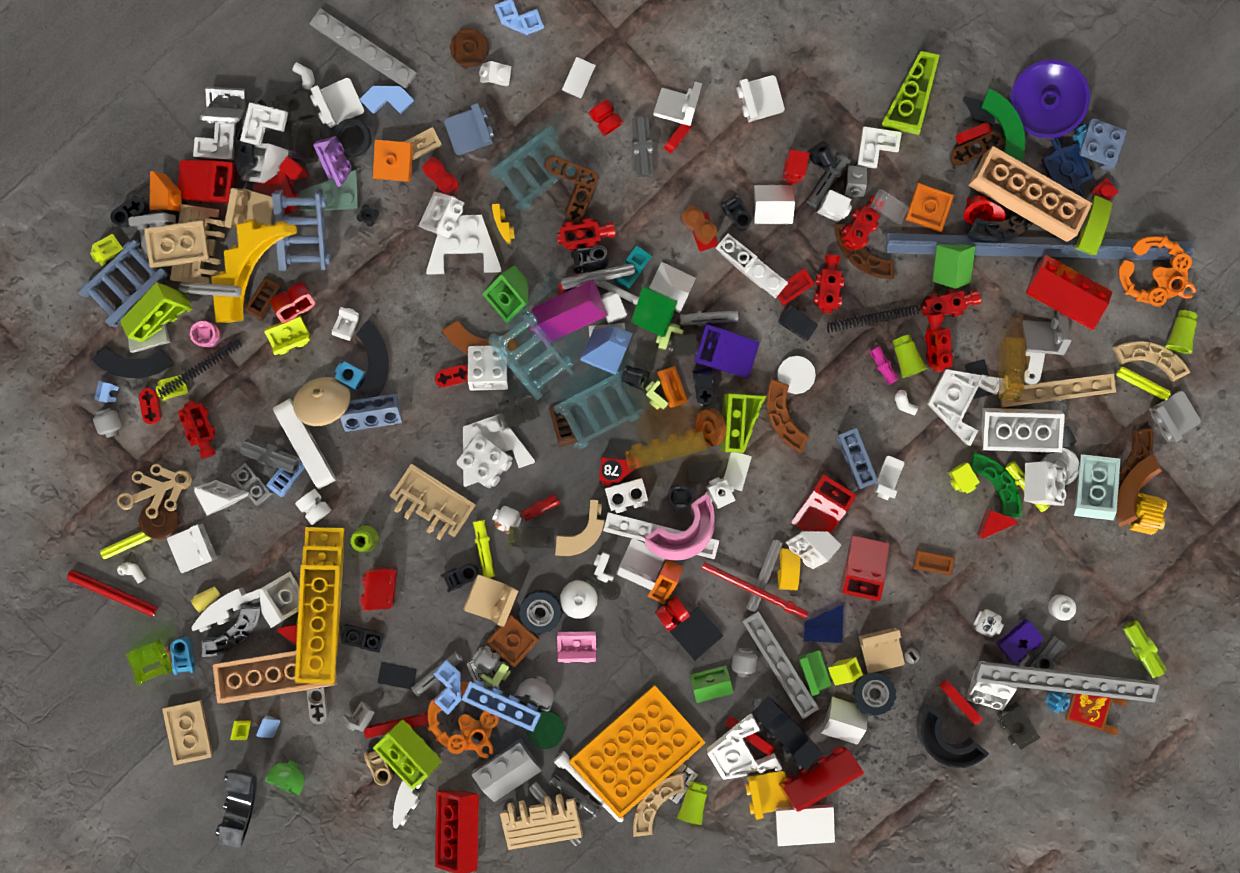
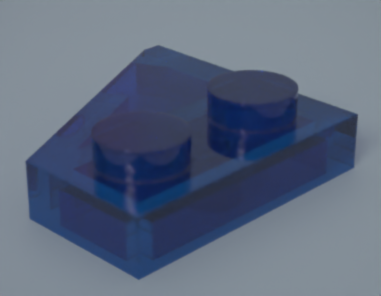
M842 605L804 622V642L842 643Z

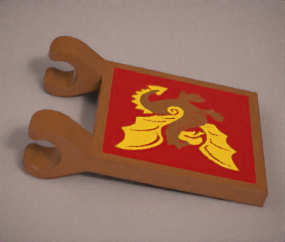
M1073 693L1065 720L1116 736L1118 728L1105 723L1112 702L1126 706L1127 699Z

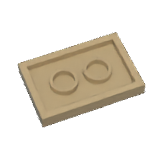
M204 221L144 229L150 268L210 260Z
M202 700L164 707L162 709L174 765L214 756Z

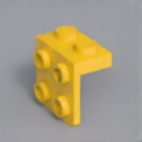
M780 770L747 777L748 784H745L747 796H751L752 801L749 803L750 814H754L756 820L763 819V813L776 811L775 808L791 807L778 785L786 777L784 771Z

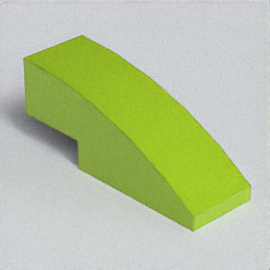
M1096 195L1093 197L1092 205L1080 228L1081 233L1074 248L1091 256L1097 255L1113 202Z

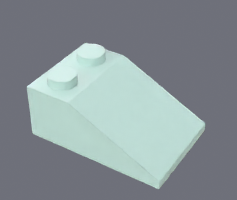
M1081 454L1074 516L1114 520L1117 513L1120 459Z

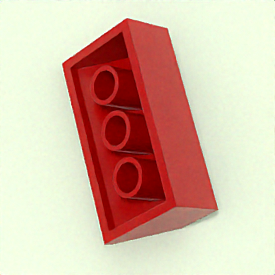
M1045 255L1034 268L1026 290V294L1091 330L1096 327L1108 307L1113 292L1048 255Z
M837 747L827 757H819L807 770L804 768L799 769V773L794 776L789 775L782 779V783L778 785L792 808L800 812L865 774L846 747Z
M460 790L436 791V868L452 873L477 871L479 794Z

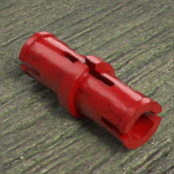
M554 493L542 501H536L535 505L522 510L521 513L525 516V521L528 522L540 514H546L545 511L560 505V502Z

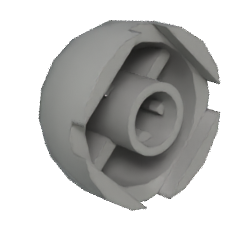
M537 676L536 679L529 678L521 682L514 697L521 699L520 701L526 705L530 703L535 706H541L539 710L550 711L554 693L551 686L547 684V680Z

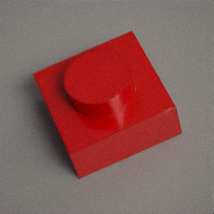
M1107 178L1103 179L1090 191L1094 196L1096 195L1108 201L1119 193Z

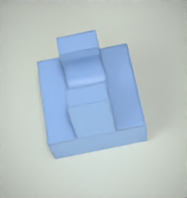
M98 381L95 400L106 403L115 402L116 398L110 397L109 393L111 390L118 391L119 387L104 381Z

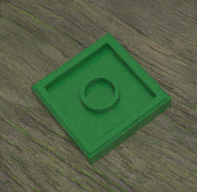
M644 286L642 287L631 323L656 335L665 337L677 300Z

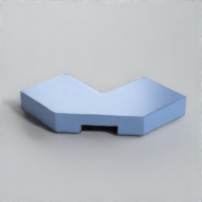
M505 0L494 5L501 24L525 35L544 28L537 9L519 15L513 0Z
M372 86L359 99L373 114L387 101L400 114L414 102L401 86Z
M445 659L432 673L446 686L434 699V702L445 713L449 714L461 701V675Z

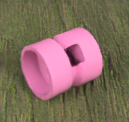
M207 321L196 322L190 330L191 340L199 346L214 347L221 340L220 328Z

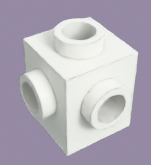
M719 477L709 481L710 485L706 486L707 492L705 494L708 495L716 508L719 509L735 501L732 494L734 488L730 481L720 480Z

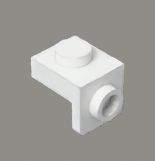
M493 61L483 63L479 71L480 82L509 86L511 66Z
M340 307L338 319L332 329V335L350 341L357 327L359 314L351 308Z
M602 551V554H597L594 565L597 567L594 574L597 575L598 580L603 582L612 581L614 576L604 572L610 554Z

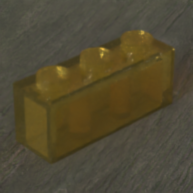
M1006 337L1000 344L999 399L1018 400L1024 394L1025 339Z

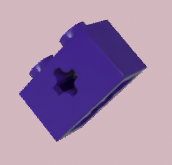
M1024 619L995 644L1011 662L1019 663L1026 658V654L1030 650L1037 649L1044 638L1030 621ZM1020 639H1022V643H1023L1022 646L1019 645V644H1020V642H1019Z

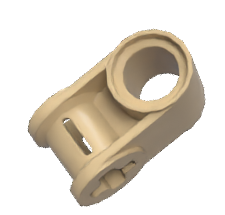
M376 751L364 753L365 761L371 770L374 781L382 786L388 784L393 778V769ZM380 771L387 772L388 779H382L379 775Z

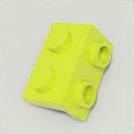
M300 314L287 323L280 322L264 329L273 348L274 355L285 354L291 348L296 346L302 347L310 341V333Z

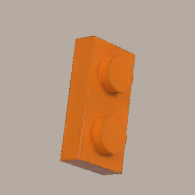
M676 366L657 372L670 408L688 402Z

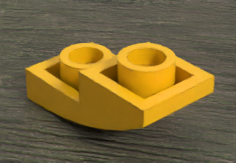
M492 204L496 225L507 244H512L511 239H515L514 227H510L509 222L502 223V220H505V210L501 209L500 204Z
M782 548L780 550V570H778V589L796 591L798 590L800 577V556L793 553L790 549Z

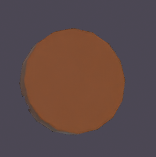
M713 408L704 409L698 413L695 428L699 432V440L708 447L720 445L726 436V424L722 414Z

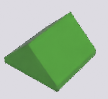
M936 244L932 281L955 289L971 283L976 246Z

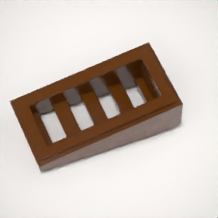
M265 277L246 305V312L263 321L272 307L270 301L279 294L282 286ZM265 286H269L270 288L274 289V291L271 292L267 290ZM262 292L270 296L269 299L262 296ZM258 299L265 302V305H262L259 302H257ZM254 306H256L257 308L261 309V311L259 312V311L253 309Z
M568 404L550 407L549 411L559 447L577 443L578 440ZM566 411V414L555 417L556 413ZM568 419V421L563 422V423L557 424V422H556V421ZM570 426V429L559 432V429ZM572 434V436L561 438L562 436Z

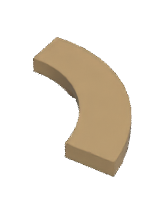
M1134 341L1112 347L1120 364L1130 361L1150 362L1161 368L1171 381L1191 373L1178 355L1156 343Z
M683 772L669 775L639 802L634 817V837L653 835V820L660 805L670 797L686 792Z

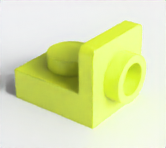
M111 234L92 244L91 256L96 263L99 262L101 266H104L106 261L117 256L124 249L115 236Z
M178 376L162 379L157 382L156 393L158 397H161L158 389L162 391L161 386L165 388V384L168 385V382L171 383V380L175 381L174 379H178ZM186 384L180 385L177 391L173 389V393L170 392V395L166 393L167 397L163 396L162 401L188 394Z

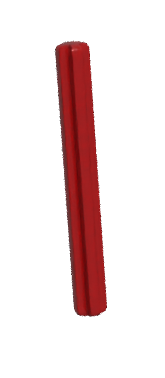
M70 570L67 574V580L146 615L154 617L157 612V606L75 570Z

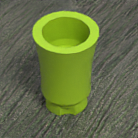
M1179 310L1178 317L1175 318L1173 329L1165 345L1167 349L1179 353L1189 354L1193 352L1197 313Z
M910 334L892 341L902 378L928 369Z
M371 526L359 527L351 537L352 547L359 552H370L379 543V534ZM362 536L365 538V544L360 541Z
M695 781L689 782V788L686 789L683 803L676 818L688 823L702 825L708 785Z

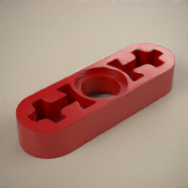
M946 679L938 685L974 725L977 726L983 720Z
M730 715L724 724L732 729L740 721ZM757 733L744 737V739L767 755H770L775 748Z

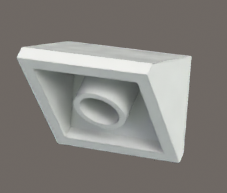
M754 185V224H793L795 206L793 185Z
M217 480L200 485L194 489L207 515L228 508L249 494L247 491Z
M832 697L821 733L858 745L867 730L868 715L857 709L855 703Z

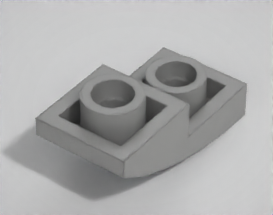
M244 463L231 474L239 487L249 492L248 496L256 506H259L272 495L269 488L247 463Z

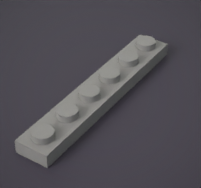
M321 8L310 22V26L406 90L417 75L415 71Z
M759 611L742 620L802 719L819 709Z

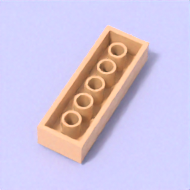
M994 146L984 153L968 185L1066 242L1077 236L1092 205L1091 202Z
M296 651L213 664L217 703H230L337 685V678L335 674V684L295 683Z

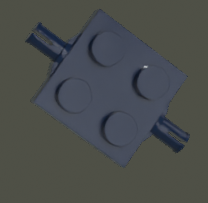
M1058 137L1052 139L1050 142L1055 151L1050 156L1041 159L1049 179L1068 190L1073 189L1075 194L1084 197L1085 195L1080 186L1085 181L1094 177L1085 157L1079 153V144L1076 143L1069 147H1062Z

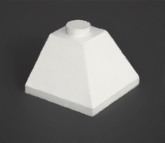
M262 143L261 146L254 145V158L257 166L243 177L241 176L240 180L265 183L277 175V171H280L279 165L286 156L288 157L289 150L271 144Z
M661 262L649 288L677 300L675 311L680 313L696 278Z
M291 572L259 589L261 613L271 628L298 612L300 587Z

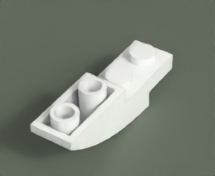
M727 234L716 247L737 269L774 298L788 284L787 281L760 261L755 254L730 234Z
M241 587L221 597L200 615L192 626V630L199 629L200 632L211 628L210 624L217 622L218 625L228 622V618L233 616L231 608L233 611L241 608V604L248 601L251 604L259 602L260 590L257 589L246 594L244 588Z
M402 781L394 805L393 827L396 829L400 824L402 826L409 818V815H407L410 808L414 810L420 801L418 799L420 792L415 789L412 790L404 781ZM421 782L416 787V789H419L423 782Z

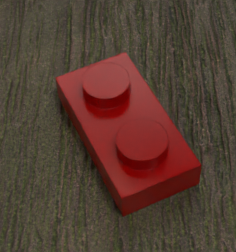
M805 268L787 280L788 284L777 296V299L784 306L815 285Z

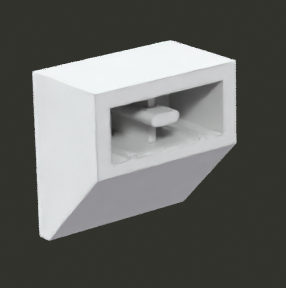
M1049 462L1025 463L1024 501L1033 504L1064 506V500L1066 499L1065 480L1067 478L1065 467Z
M801 532L785 542L793 553L798 554L803 559L804 564L812 569L828 562L841 547V544L829 532Z
M975 669L966 700L1003 711L1016 692L1017 687L976 682L974 680Z

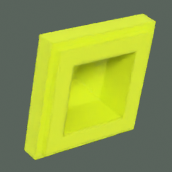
M234 721L230 740H247L251 721Z

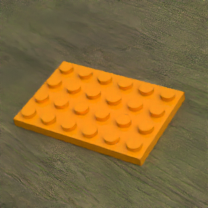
M654 684L576 753L569 763L620 819L706 742Z

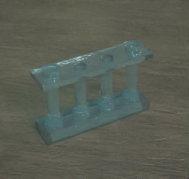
M551 125L489 171L493 179L497 180L499 178V180H502L519 203L515 205L517 211L520 209L526 210L532 205V200L562 178L551 174L545 169L544 158L538 149L543 144L548 145L556 156L568 160L554 141L556 132ZM528 155L535 159L549 178L541 186L523 164V159ZM569 166L566 169L568 176L576 172L574 166ZM511 168H517L534 191L527 197L523 196L508 176V171Z
M524 309L522 315L525 320L503 336L500 335L498 337L494 332L488 338L489 344L535 399L538 400L543 396V385L564 369L572 375L574 373L572 367L574 364L568 356L564 357L539 327L535 315L532 312L528 313ZM528 326H531L536 335L515 351H510L506 347L507 342ZM542 340L549 349L529 364L522 366L518 361L519 357ZM554 355L560 364L541 378L534 380L530 375L531 371Z
M622 371L553 407L556 414L561 413V415L565 416L578 441L573 444L574 448L579 447V449L590 445L589 440L628 419L630 422H633L640 418L639 414L643 412L642 408L635 411L621 385L623 384L621 381ZM609 386L615 388L629 414L618 420L604 394L606 393L604 389ZM592 395L598 397L612 423L601 429L588 404V397ZM575 404L582 407L595 432L584 438L571 413V406Z

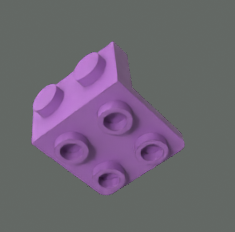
M336 136L316 141L313 145L328 179L334 178L337 186H342L351 172V164L348 159L346 160L342 143L338 141Z

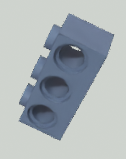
M397 394L352 400L340 419L345 432L402 423V410Z
M851 428L836 434L856 488L861 489L878 482L857 428Z

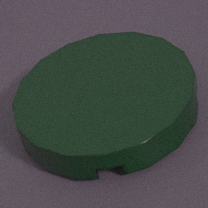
M539 711L541 715L534 730L526 729L527 737L535 747L551 749L562 740L564 723L561 717L552 711Z

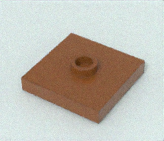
M511 613L507 618L505 626H500L486 641V644L515 668L540 638L524 627L523 623Z

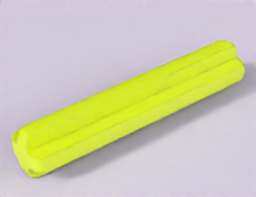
M1120 367L1116 373L1118 377L1162 400H1167L1171 392L1125 367Z
M141 531L101 549L100 554L103 559H107L151 538Z

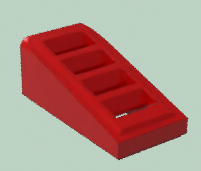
M286 156L279 165V169L291 179L296 180L309 176V172L289 156Z

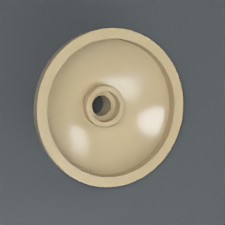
M321 377L311 380L302 386L295 395L293 401L294 412L297 418L307 425L322 426L339 419L348 409L351 400L350 391L345 383L334 377Z

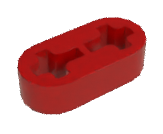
M989 122L955 135L957 144L961 145L992 132Z
M681 124L663 149L672 154L693 125Z
M459 365L441 370L435 375V382L439 387L443 388L468 381V367ZM461 368L463 371H467L465 379L454 377V374L459 373ZM441 374L452 376V379L446 380L447 384L439 382Z
M143 389L139 393L143 421L147 424H157L162 418L159 397L154 389ZM147 392L153 395V398L150 399L151 405H149V401L144 398V396L147 395ZM150 408L152 410V413H156V417L153 418V421L152 419L148 418V415L151 414Z

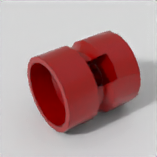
M609 99L599 103L588 112L591 119L599 123L597 128L603 136L610 134L624 123L618 113H613L614 108Z
M677 596L668 601V606L663 605L655 611L657 617L668 631L674 629L678 621L683 622L690 617V614Z

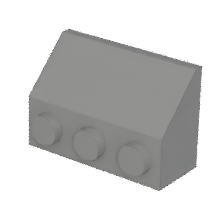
M519 739L475 768L472 776L481 790L493 802H496L541 772L542 769L522 739Z

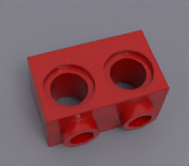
M789 150L785 157L782 179H786V182L791 184L801 182L806 176L809 153Z

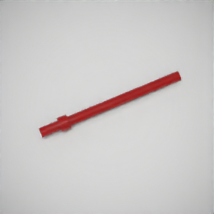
M706 562L702 565L701 569L784 608V611L790 614L793 612L806 619L809 613L796 606V603L790 600L785 601Z

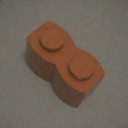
M691 205L681 214L682 223L689 230L694 231L696 238L701 243L707 245L718 234L715 225L705 219L701 210L696 206Z

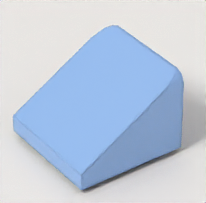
M267 715L263 718L256 735L265 738L274 737L280 720Z

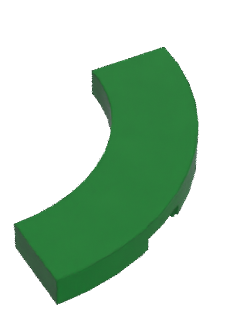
M989 88L981 108L988 111L1001 124L1004 131L1003 152L1022 162L1025 151V133L1021 119L1007 99Z
M972 452L970 467L973 472L988 479L995 487L1000 498L1001 514L1021 518V498L1012 476L992 458Z

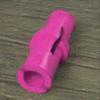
M878 346L869 351L878 366L876 367L877 370H880L887 384L889 385L897 381L899 378L890 365L891 361L886 358L881 347Z

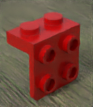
M281 170L277 171L278 176L269 179L265 183L257 182L252 186L254 192L272 196L275 190H283L284 196H287V198H300L298 192H295L293 188L295 184L294 179L288 177ZM287 206L285 208V215L300 210V206Z

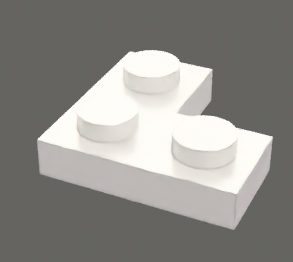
M249 103L240 141L261 146L265 128L284 132L288 112Z
M218 121L215 123L214 139L195 137L193 157L234 161L236 124H226L225 121Z
M863 127L857 166L876 169L879 150L898 152L902 132Z

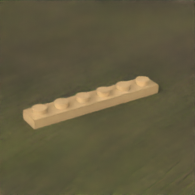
M1114 373L999 389L1001 407L1116 393Z

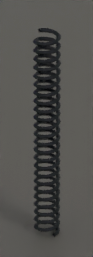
M914 304L913 306H906V308L899 307L898 309L895 308V310H887V312L884 310V312L880 311V313L876 312V314L873 313L872 315L865 314V316L862 315L861 317L858 316L857 318H850V320L847 318L846 320L843 319L842 321H835V323L833 321L831 323L828 322L827 332L830 333L829 325L832 333L833 325L835 331L837 332L836 323L838 325L839 331H841L840 322L843 330L844 322L847 330L848 322L850 328L852 329L851 320L855 328V319L858 327L859 319L861 322V326H863L862 318L864 319L865 325H867L866 317L870 325V316L873 324L874 316L876 319V323H878L877 314L879 316L880 322H882L881 314L883 316L884 322L886 321L885 313L888 321V313H890L891 320H893L892 311L894 313L895 319H897L896 311L898 313V318H901L900 310L902 313V317L904 318L903 309L905 310L906 317H908L907 308L909 310V315L912 316L911 307L913 310V315H916L915 307L917 310V314L919 315L918 305Z
M234 339V343L232 341L230 344L227 343L224 349L221 348L217 350V353L214 352V355L211 354V357L208 356V360L204 358L201 364L198 363V366L194 365L195 369L191 367V370L188 369V373L186 371L184 374L181 373L182 378L178 376V379H174L175 381L171 380V383L165 384V388L161 386L162 391L158 389L161 399H163V396L167 397L166 393L170 395V392L173 393V389L177 391V388H180V385L183 386V383L187 384L186 380L190 382V379L193 380V376L197 377L196 374L200 375L199 371L203 373V370L206 371L205 366L210 369L209 365L213 367L212 362L216 365L215 360L220 362L219 359L223 360L222 356L226 358L225 354L229 356L228 351L233 354L232 350L236 352L234 346L237 350H239L238 345L242 348L239 339Z

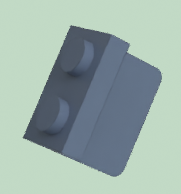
M478 103L471 105L472 110L446 118L444 121L456 155H462L493 144L491 137H494L491 126H486L484 119H487L484 107L480 108Z
M1097 119L1090 120L1079 152L1080 155L1099 162L1098 168L1103 170L1114 168L1118 161L1127 130Z

